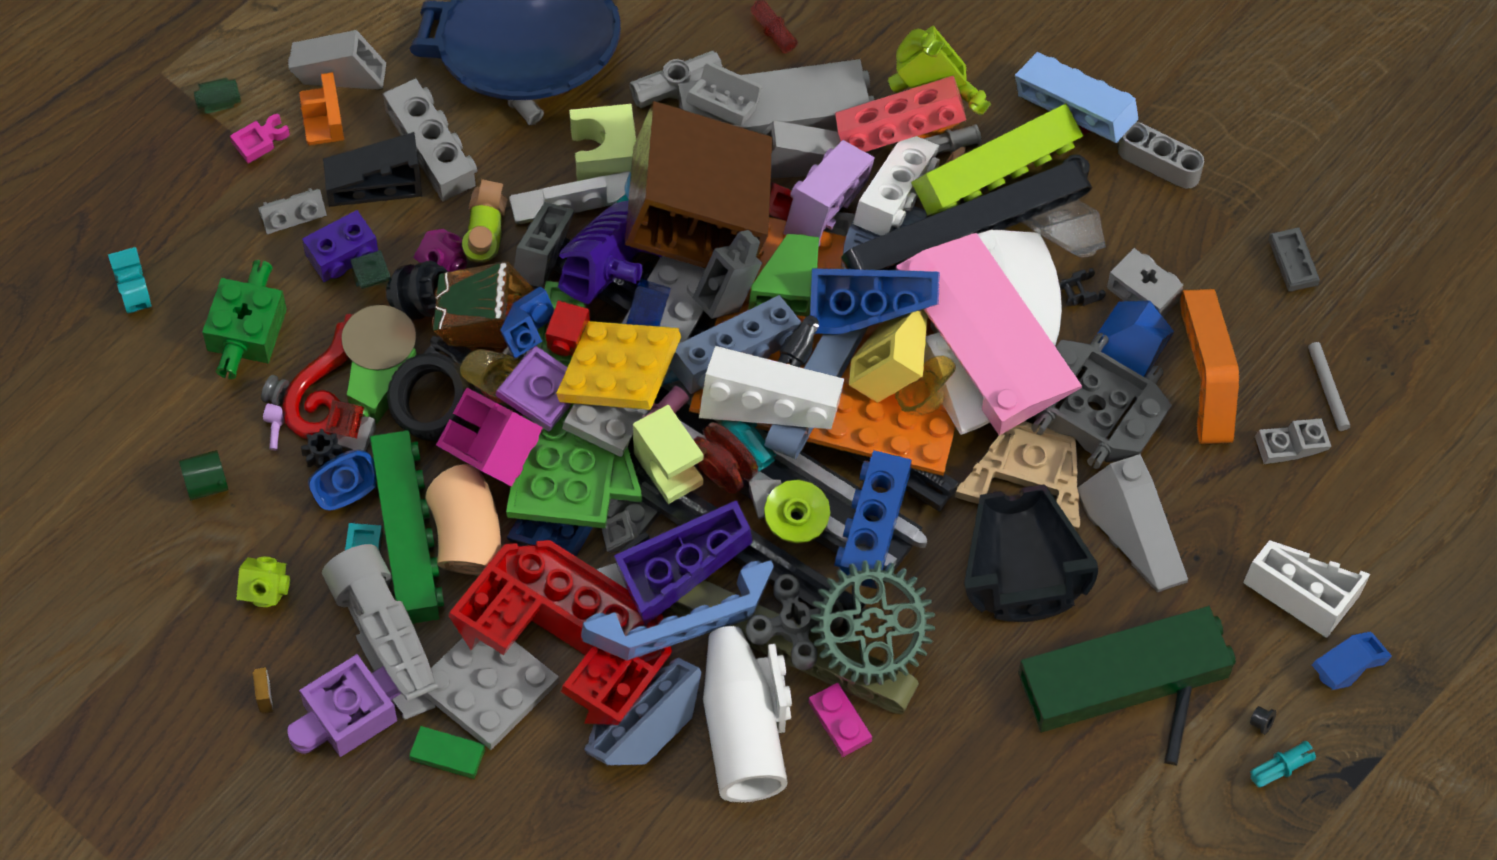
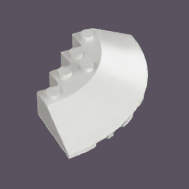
M989 230L979 233L978 236L1055 346L1061 323V290L1056 268L1040 233ZM931 321L930 327L934 334L926 336L923 372L960 435L990 423L982 411L984 398Z

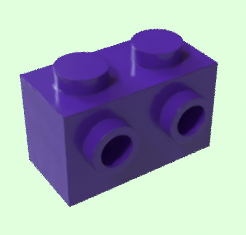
M358 210L302 238L305 255L323 282L331 278H338L348 269L358 264L367 263L375 255L379 254L376 236Z

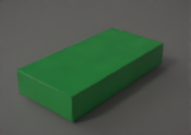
M420 726L409 758L410 761L475 779L485 752V744Z

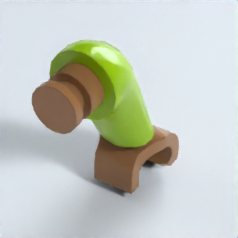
M483 179L481 180L480 187H475L472 191L469 209L471 210L469 227L462 240L464 254L469 260L476 263L487 262L497 255L502 233L501 216H504L507 198L501 194L503 184Z

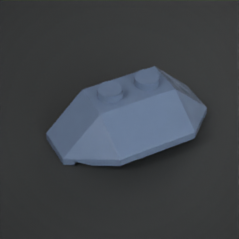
M680 658L671 661L669 666L662 667L619 725L594 724L589 736V743L586 744L584 749L586 753L606 765H645L692 719L701 677L700 669Z

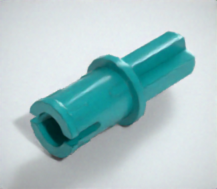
M1303 741L1284 753L1276 752L1274 758L1250 771L1252 782L1257 787H1263L1282 776L1288 778L1295 769L1316 760L1315 752L1305 753L1313 749L1307 741Z

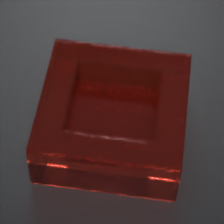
M332 400L325 432L357 439L364 407Z

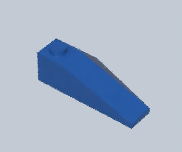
M812 268L810 316H815L819 321L815 334H846L939 305L940 272Z

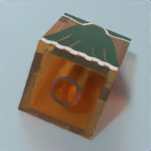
M508 261L439 274L438 287L435 290V315L432 318L433 331L451 346L507 348L508 346L500 331L513 303L535 289Z

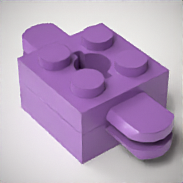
M358 654L300 689L303 706L308 713L288 726V737L291 746L297 752L306 754L324 742L329 741L336 753L341 757L397 722L395 707L391 700L402 693L396 687L384 666L371 673Z

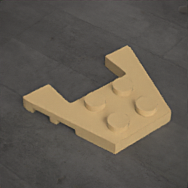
M1024 421L998 436L982 460L973 467V471L966 480L957 487L956 498L978 504L980 495L988 493L994 477L1026 487L1045 484L1051 494L1058 497L1057 503L1077 533L1079 531V493L1077 487L1075 437L1056 433L1049 428H1046L1043 435H1038L1039 428L1034 433L1031 429L1033 424Z

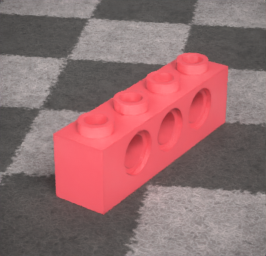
M954 75L835 113L841 141L844 140L864 152L966 121L963 101Z

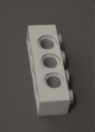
M415 78L383 93L385 110L399 133L405 135L415 132L419 165L442 202L475 187L474 173L477 172L476 164L470 155H464L462 151L463 146L458 135L455 132L450 133L447 128L448 121L442 110L437 111L433 106L434 100L427 87L422 88Z

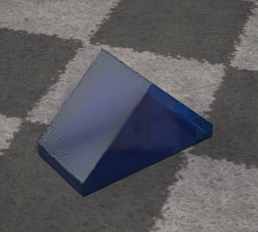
M640 278L626 324L659 327L671 288Z

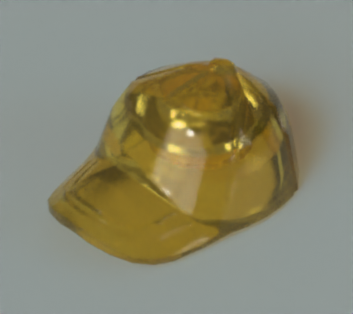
M479 349L467 355L461 364L460 373L464 379L476 386L486 398L494 402L505 403L496 396V391L521 360L507 354Z
M942 355L930 358L923 363V376L895 393V398L902 411L910 415L922 416L932 413L943 404L945 400L943 386L956 370V365L950 358Z

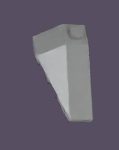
M1141 454L1109 464L1078 487L1079 499L1088 519L1095 526L1098 525L1108 535L1109 541L1115 548L1119 547L1132 561L1131 565L1156 592L1188 582L1187 574L1154 482Z

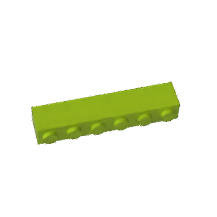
M1067 103L922 175L911 181L927 215L938 210L943 212L958 206L956 201L961 198L966 203L981 196L980 189L985 186L991 191L1005 184L1006 182L1003 177L1008 174L1014 179L1028 172L1029 170L1026 165L1032 162L1035 168L1052 159L1049 153L1055 150L1059 156L1075 148L1073 141L1083 137Z

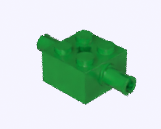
M260 260L253 261L247 283L225 278L220 279L202 333L207 351L222 354L219 365L216 368V373L223 378H226L227 372H229L228 379L236 378L241 358L269 364L287 308L283 290L266 287L273 269L272 265L266 261H263L261 267H259Z

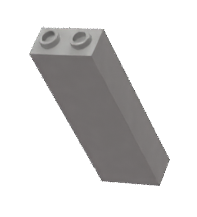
M860 59L741 75L762 85L757 109L741 127L761 134L773 120L838 131L836 112L874 101L873 96H868L867 89H870L869 73L867 70H862ZM698 81L678 84L680 109L727 123L724 119L709 112L700 111L695 106L686 102L688 91Z

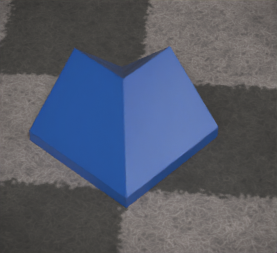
M1120 301L1098 332L1103 333L1101 340L1105 335L1109 339V342L1101 352L1139 375L1146 377L1172 337L1174 330L1151 301Z

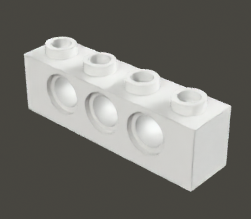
M918 136L899 141L860 198L853 224L880 236L892 232L894 228L900 229L906 216V210L911 211L917 199V193L911 181L938 168L940 159L936 158L939 145Z

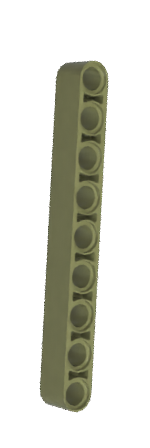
M704 580L667 608V610L681 616H686L697 607L708 605L710 608L721 604L724 599L736 594ZM757 605L753 616L764 615L768 618H774L779 614ZM748 620L730 625L741 628L750 648L768 655V645L775 644L777 656L783 655L785 664L796 668L791 661L793 644L784 639L782 635H775L767 643L756 645L749 641L746 636ZM809 632L808 638L813 643L818 638H821L820 633ZM835 642L838 649L846 657L862 664L859 650L844 643ZM824 645L816 646L818 651L816 664L809 670H800L831 685L839 683L842 690L895 714H903L919 684L917 679L911 674L905 676L899 670L895 671V682L891 681L886 674L883 675V685L877 683L875 676L871 677L869 685H865L863 675H859V678L854 683L851 681L852 672L849 670L843 677L839 676L840 664L831 669L828 667L832 659L830 655L820 658L819 654L825 649ZM868 655L869 662L872 665L878 666L883 663V661Z

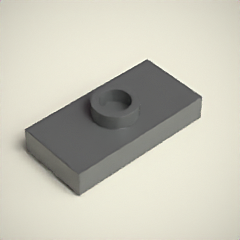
M1300 227L1271 233L1268 240L1288 292L1317 286L1320 278Z

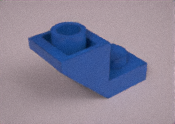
M538 287L513 303L500 330L514 358L519 357L542 342L537 329L551 320L555 310L546 290L542 287Z
M1372 632L1352 635L1317 659L1312 666L1319 673L1320 680L1332 690L1351 686L1367 668L1385 665L1392 655Z

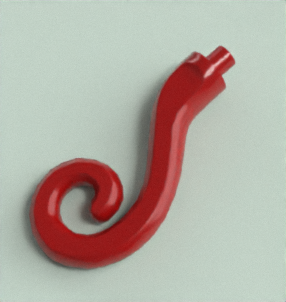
M346 314L344 322L336 325L329 348L299 372L285 392L282 404L284 421L295 435L303 439H307V434L313 435L318 433L320 429H323L324 433L331 434L341 422L343 413L341 401L329 391H315L307 397L304 403L305 411L308 413L315 412L320 405H325L329 408V414L320 422L314 423L304 420L300 415L299 405L303 394L312 384L349 359L343 349L342 332L345 324L353 314Z

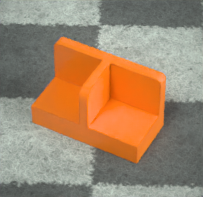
M333 72L321 74L323 88L305 90L299 93L308 145L344 140Z

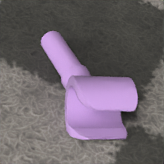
M267 404L263 414V421L272 423L269 449L276 451L278 448L280 426L284 423L283 411L280 406Z

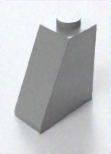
M357 30L293 42L291 55L288 59V68L304 85L323 86L321 74L333 72L336 87L383 89L386 62Z
M775 120L762 133L772 137L771 179L807 176L814 164L819 165L822 162L829 148L834 149L841 142L837 131Z

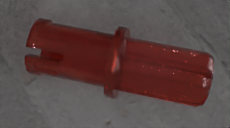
M765 0L756 1L751 7V12L763 26L764 34L774 40L782 53L791 52L797 46L798 40L785 27V20L782 17H778Z

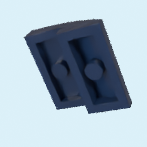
M517 519L507 538L510 542L517 543L518 546L536 545L537 541L551 540L569 553L577 556L593 527Z

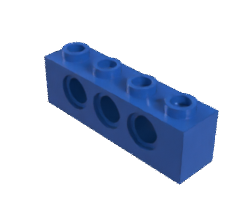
M873 450L870 462H863L859 480H863L864 484L862 490H855L851 505L852 509H856L853 519L847 518L843 537L848 538L845 548L839 547L834 565L840 567V570L846 575L850 574L849 564L851 563L856 566L858 571L862 570V560H867L870 569L874 568L876 560H880L883 570L910 476L912 459ZM876 487H883L887 490V492L878 493L873 489ZM876 516L879 520L871 522L866 520L865 517ZM865 544L870 546L871 549L862 551L857 546ZM866 579L860 584L877 589L876 583L871 579Z

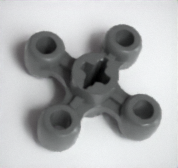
M784 574L775 580L773 586L774 596L783 606L781 613L774 618H768L764 615L752 616L746 625V636L753 644L763 645L771 637L782 635L784 639L793 644L791 650L793 665L799 670H809L817 662L818 651L816 646L810 642L808 635L811 628L819 626V621L811 619L810 615L819 614L820 609H809L804 603L799 602L800 584L798 580L792 575ZM836 600L831 610V613L845 609L843 605ZM791 617H794V620H796L797 624H795L794 621L791 620ZM837 617L832 620L830 630L839 628L843 624L844 618Z

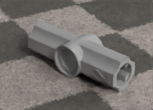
M710 51L687 61L679 59L670 60L665 64L663 70L630 82L629 88L637 107L643 108L652 104L653 101L658 102L668 97L678 99V84L699 81L702 77L704 65L707 62H712L722 67L721 59L717 52Z

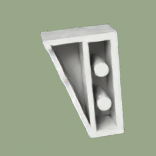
M1269 540L1252 561L1243 583L1327 638L1359 598L1370 574L1363 571L1356 574L1339 568L1340 564L1330 561L1329 564L1309 558V553Z

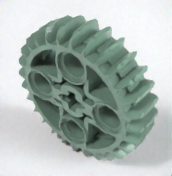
M862 560V570L858 571L856 566L851 563L849 564L850 574L846 575L839 569L837 574L840 580L836 582L827 578L826 581L831 589L829 591L818 590L824 597L823 602L813 601V605L820 609V613L811 614L810 618L819 621V626L811 628L810 632L820 633L821 638L815 640L813 644L814 646H825V649L819 656L820 658H825L829 655L832 657L828 664L830 669L838 664L841 665L839 676L843 677L849 670L852 672L851 681L854 683L859 678V675H863L865 685L870 684L872 676L876 677L879 685H883V675L887 674L890 680L895 682V671L899 670L907 676L909 673L905 665L909 663L918 667L919 664L914 656L916 654L927 655L926 651L921 648L922 643L932 644L933 642L925 636V632L935 630L934 626L926 624V619L934 617L935 613L925 612L924 607L930 605L932 601L931 599L921 600L920 596L926 589L925 587L914 589L913 586L917 578L914 576L906 581L904 579L907 571L905 568H902L896 575L893 573L894 563H889L886 570H882L881 561L876 560L874 568L870 569L867 560ZM866 579L873 580L877 586V591L871 598H864L859 591L861 582ZM883 581L899 588L907 596L910 603L887 604ZM852 585L854 609L831 613L838 596ZM879 601L880 607L884 610H889L890 614H884L883 610L876 607H867L861 610L860 602L874 604ZM905 608L911 609L915 616L913 624L907 628L901 627L897 620L899 612ZM870 613H873L874 617L884 620L881 624L876 625L874 632H872L870 627L861 625L864 621L869 620ZM859 614L860 618H853V615ZM837 617L844 618L848 624V629L842 636H834L830 630L832 620ZM886 627H892V630L886 631ZM855 631H861L863 635L869 638H878L884 635V642L873 640L866 643L863 636L855 635ZM914 633L905 651L893 660L891 636ZM858 641L862 664L846 657L838 649L835 642ZM874 647H882L886 654L884 662L878 666L872 665L868 659L869 651Z

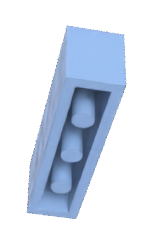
M1037 52L1015 74L1019 97L1049 111L1067 103L1078 125L1115 143L1138 120L1136 99L1127 92H1121L1107 85L1102 80L1089 77L1078 69H1072L1053 57H1047Z

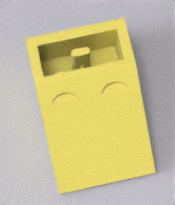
M924 309L884 321L877 327L851 359L849 386L878 403L923 376L928 319Z

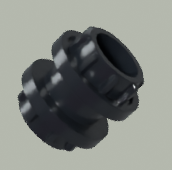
M434 261L400 266L395 270L392 278L387 283V301L391 307L404 312L411 321L422 319L425 316L435 317V309L444 313V311L437 309L436 306L447 310V308L438 306L442 304L437 302L439 300V297H437L439 274L447 273L448 291L439 297L449 292L450 287L454 285L453 278L443 266Z

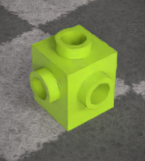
M247 557L239 568L237 600L250 601L258 607L276 606L281 597L287 595L290 586V576L285 575L286 563L277 562L272 557H259L257 559Z

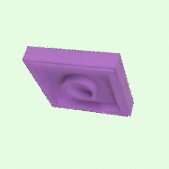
M534 346L497 389L496 396L550 432L572 405V403L559 402L556 394L568 367L537 346Z

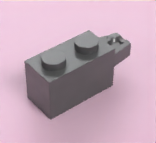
M749 230L740 231L730 246L714 249L692 297L711 319L740 312L762 265V262L756 257L760 241Z

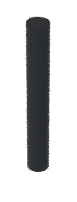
M1191 686L1184 687L1177 692L1164 759L1166 764L1175 766L1178 764L1191 696Z

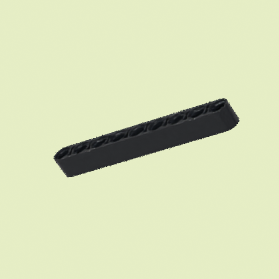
M1076 160L1069 161L859 244L846 251L841 256V260L846 269L896 270L898 264L923 250L973 233L979 234L989 230H1003L1076 201L1092 190V185Z

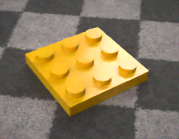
M588 321L556 392L559 402L651 410L680 342L681 334L679 328Z

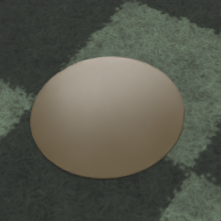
M374 305L359 310L350 317L342 332V345L347 356L357 365L372 370L388 369L398 365L409 356L416 341V331L411 319L401 310L387 305Z

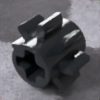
M320 429L318 433L313 435L307 434L308 445L301 446L302 456L307 457L306 463L308 468L313 465L320 468L329 460L343 453L342 445L337 444V434L334 433L330 436L324 433L323 429Z

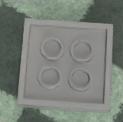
M462 638L431 668L438 689L423 696L482 744H485L488 749L492 750L559 683V676L516 642L512 644L505 655H502L482 641H479L471 651Z

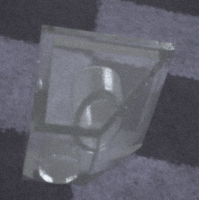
M1079 199L1022 222L1078 257L1093 256L1096 254V250L1106 248L1099 212Z

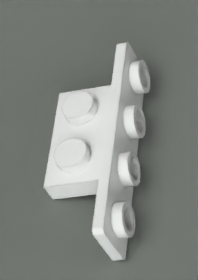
M626 171L511 195L510 204L515 223L533 222L544 202L574 209V213L613 205L625 194V183L631 172Z

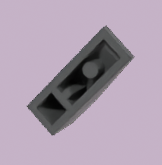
M548 202L543 203L517 246L512 280L523 282L531 287H544L555 266L573 219L574 209Z

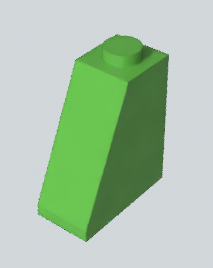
M804 234L786 235L752 284L748 310L780 295L795 315L810 316L812 268H817L819 237Z
M413 348L404 361L388 369H367L352 361L347 398L349 408L354 416L371 417L378 424L389 408L387 391L389 390L388 385L390 380H392V375L402 363L417 355L416 349Z

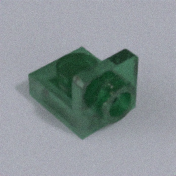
M381 250L350 260L352 275L357 287L360 286L361 289H365L390 280V273Z

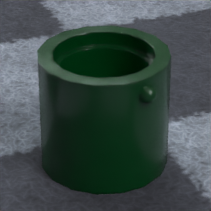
M217 450L179 460L190 501L229 490Z

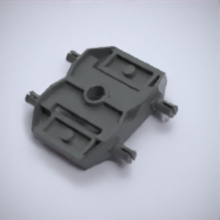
M1098 333L1090 345L1060 340L1056 349L1074 375L1077 376L1081 369L1085 371L1079 380L1082 388L1070 394L1059 410L1055 408L1057 404L1055 403L1036 414V421L1031 426L1034 433L1039 428L1038 435H1043L1048 427L1056 433L1075 437L1082 447L1092 454L1087 460L1088 464L1092 466L1096 460L1093 466L1095 469H1098L1103 461L1116 462L1141 454L1172 406L1156 385L1164 374L1162 368L1156 373L1158 366L1154 365L1147 376L1143 377L1101 352L1109 342L1106 335L1101 340L1103 333ZM1133 400H1135V403L1133 404L1129 412L1126 414L1120 425L1117 427L1111 438L1107 439L1108 435L1113 430L1119 419L1122 417L1128 406L1131 404ZM1088 403H1098L1103 410H1094Z

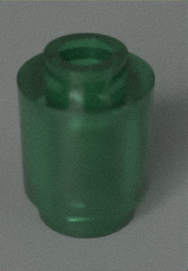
M226 77L198 84L199 90L193 91L197 109L203 108L205 114L234 108V104L241 103L235 79L228 80Z

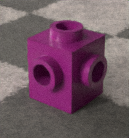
M445 229L427 231L413 256L419 263L424 261L436 262L443 266L452 277L460 275L467 266V256L462 249V239Z

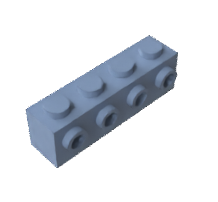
M778 295L679 343L669 367L690 394L704 388L706 372L715 346L767 359L771 354L781 349L785 339L800 327L801 321L782 297Z

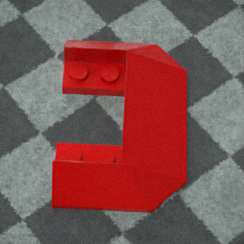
M551 540L537 541L536 545L518 546L517 543L504 544L449 612V618L471 651L479 641H482L497 652L505 655L530 621H533L586 655L561 689V693L589 710L584 722L585 724L619 725L672 653L671 646L630 660H625L583 642L581 637L583 623L589 617L598 613L608 615L615 612L625 636L637 627L646 626V628L659 625V622L663 620V616L661 613L647 625H644L625 587Z

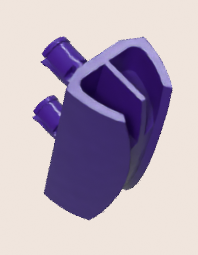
M628 201L618 202L607 208L580 231L559 253L562 259L567 258L562 269L558 288L567 295L580 302L589 304L615 278L636 284V280L640 281L642 264L633 263L632 261L642 252L662 258L661 255L625 245Z

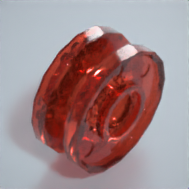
M712 422L703 429L705 439L698 436L693 439L704 454V460L697 463V465L720 488L735 494L743 488L742 478L750 480L758 473V465L746 446L733 433L722 425Z

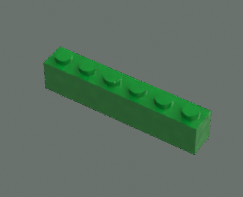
M408 430L370 436L396 601L403 603L412 624L439 620L438 607L444 606L442 588L435 587L433 580L434 577H440L437 557L430 558L428 548L435 547L432 528L425 529L424 519L430 518L426 499L420 500L419 490L425 489L422 470H415L414 461H420L418 442H411Z

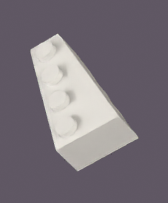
M715 346L705 376L699 418L832 429L844 379Z

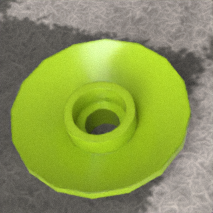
M802 480L786 481L776 486L768 495L764 507L765 520L772 533L782 540L793 543L809 542L820 536L828 525L831 513L829 500L823 491L813 483ZM797 511L800 512L803 515V517L799 520H795L791 517V514Z

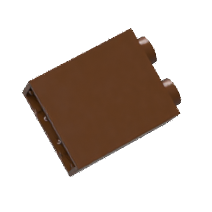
M653 101L633 146L625 245L706 269L714 249L730 246L740 231L749 230L760 241L756 257H758L768 237L772 137Z

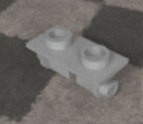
M309 188L308 191L290 196L291 198L286 200L283 198L270 203L264 202V206L258 207L261 219H263L266 233L270 234L327 216L320 189L312 190V188Z

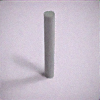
M1314 342L1308 346L1336 426L1339 431L1347 430L1350 428V423L1321 344Z

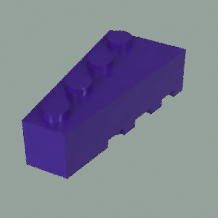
M734 501L614 555L618 571L644 625L651 622L753 543L751 529L737 501Z

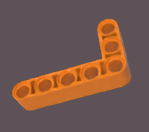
M1215 289L1182 290L1180 297L1181 314L1200 377L1197 417L1199 444L1233 443L1239 389V369Z

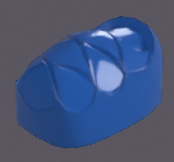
M361 449L339 454L322 465L308 478L311 494L324 510H335L361 499L375 488L377 482L374 459L368 452Z

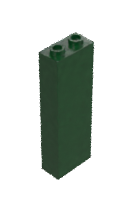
M1206 606L1023 659L1020 662L1018 675L1040 732H1045L1172 695L1184 687L1191 686L1196 688L1229 678L1236 660L1232 647L1226 645L1222 637L1223 626L1220 618L1213 615L1210 606Z

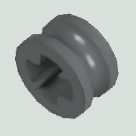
M271 375L263 387L261 393L262 402L268 403L272 401L273 405L280 406L283 403L289 381L286 379L279 381L276 375Z

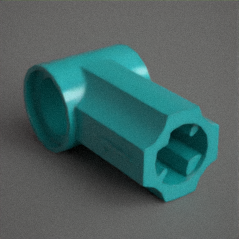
M720 420L713 429L716 437L722 444L735 450L752 474L759 473L775 460L774 458L777 455L772 449L765 447V440L755 428L757 423Z

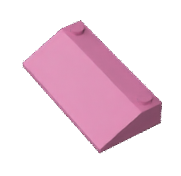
M977 233L923 250L896 266V270L940 272L939 305L926 308L924 311L983 396L982 411L999 436L1082 388L1074 373Z

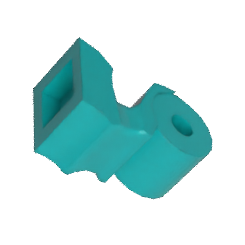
M133 247L108 254L127 314L152 307L144 276H142L143 271L137 248Z

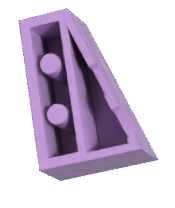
M844 140L834 149L829 148L822 162L819 165L814 164L809 170L806 179L803 182L799 180L793 187L790 194L793 201L783 234H804L819 237L820 246L823 230L825 228L832 230L837 223V220L833 219L834 215L842 207L848 208L868 181L875 157Z

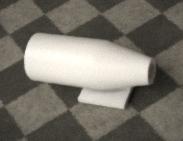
M736 626L721 627L709 634L703 702L720 797L730 802H752L772 797L787 787L788 783L778 733L785 732L786 720L791 719L790 706H792L789 686H785L784 675H786L784 657L783 655L777 656L775 644L768 645V657L756 659L742 629Z

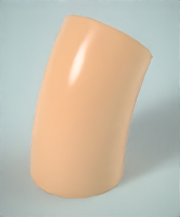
M457 465L438 475L428 487L425 497L437 526V564L439 567L452 572L479 576L501 549L499 519L494 499L480 470L472 465Z

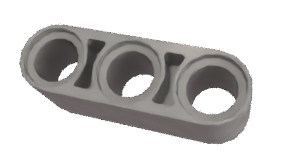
M1135 122L1119 140L1118 153L1124 160L1185 189L1193 188L1199 183L1204 165V157L1196 149L1140 122Z

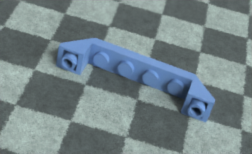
M771 560L763 563L754 561L745 565L740 570L737 580V586L742 597L740 595H732L724 599L719 605L710 608L708 605H703L692 610L689 615L680 618L678 616H670L660 621L659 625L646 628V626L637 627L631 630L627 636L624 635L615 612L608 615L598 613L589 617L583 623L581 637L583 642L622 659L630 660L710 633L715 629L748 620L756 610L774 565Z

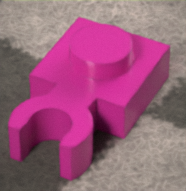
M274 114L267 119L266 124L262 127L255 121L230 135L232 144L245 161L250 163L273 150V140H283L290 133L287 125L280 129L274 128L281 124L280 116Z

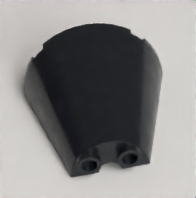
M1045 484L1024 487L1015 496H1007L1003 491L980 495L964 581L967 597L980 612L985 610L992 612L995 619L1003 621L1029 622L1063 613L1075 606L1074 600L1081 594L1087 596L1097 579V561Z

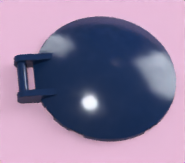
M429 0L422 4L420 11L422 19L417 37L412 40L410 51L417 57L441 58L447 70L460 83L478 93L507 100L541 99L567 92L582 85L595 76L608 63L620 39V16L618 8L612 0H451L450 2ZM439 20L435 39L429 38L433 21Z

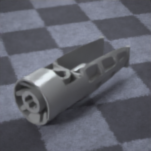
M365 544L341 552L324 566L322 575L336 604L341 607H348L360 631L356 638L372 668L375 671L384 666L388 675L402 693L392 700L403 713L402 717L404 720L435 708V705L423 695L438 689V685L434 681L428 659L403 603L395 601L388 588L392 581V576L377 546Z

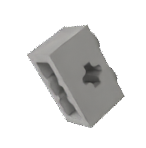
M1133 248L1110 272L1107 289L1123 301H1151L1164 317L1180 301L1183 284L1173 273L1166 272L1156 265L1150 256L1142 254Z

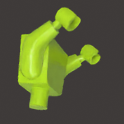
M934 25L926 31L918 28L914 29L903 39L896 52L898 73L888 78L889 85L895 93L902 92L909 87L912 89L954 75L962 100L968 102L969 108L974 113L983 115L991 106V103L985 100V92L983 90L978 91L966 80V64Z

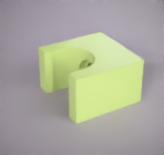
M622 104L570 110L572 140L581 141L588 139L601 144L594 150L578 151L575 153L577 181L626 171L631 172L633 146L636 142L632 105Z
M669 404L633 423L634 455L668 504L703 485V478L694 465L704 460V454Z

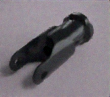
M815 316L805 317L800 327L785 339L779 350L781 355L777 362L790 363V365L796 367L806 364L812 353L814 334L819 326V321Z

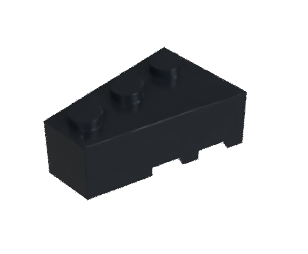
M415 132L323 159L329 207L422 197Z

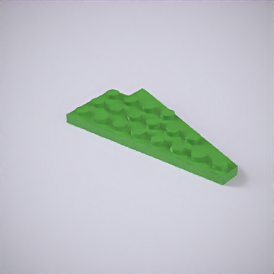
M546 281L545 290L554 309L558 301L585 308L583 302L572 298L558 288L559 282ZM548 322L538 328L537 331L542 342L536 346L568 367L572 359L571 355L560 356L547 349L545 333L549 325ZM572 403L550 432L544 428L541 430L536 446L531 449L523 464L521 474L510 487L506 511L507 517L606 529L610 499L641 502L642 500L641 489L628 447L622 457L562 429L566 417L575 404ZM523 415L524 418H526V419L532 421L531 419H529L528 417H526L525 415Z

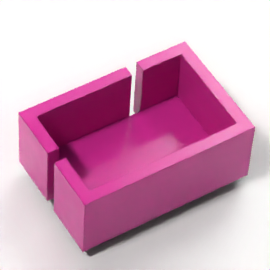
M466 388L453 414L480 427L478 434L449 420L436 446L482 472L512 486L515 479L521 474L523 464L531 449L536 446L543 427Z

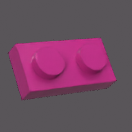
M839 683L809 697V705L842 757L872 742V735Z

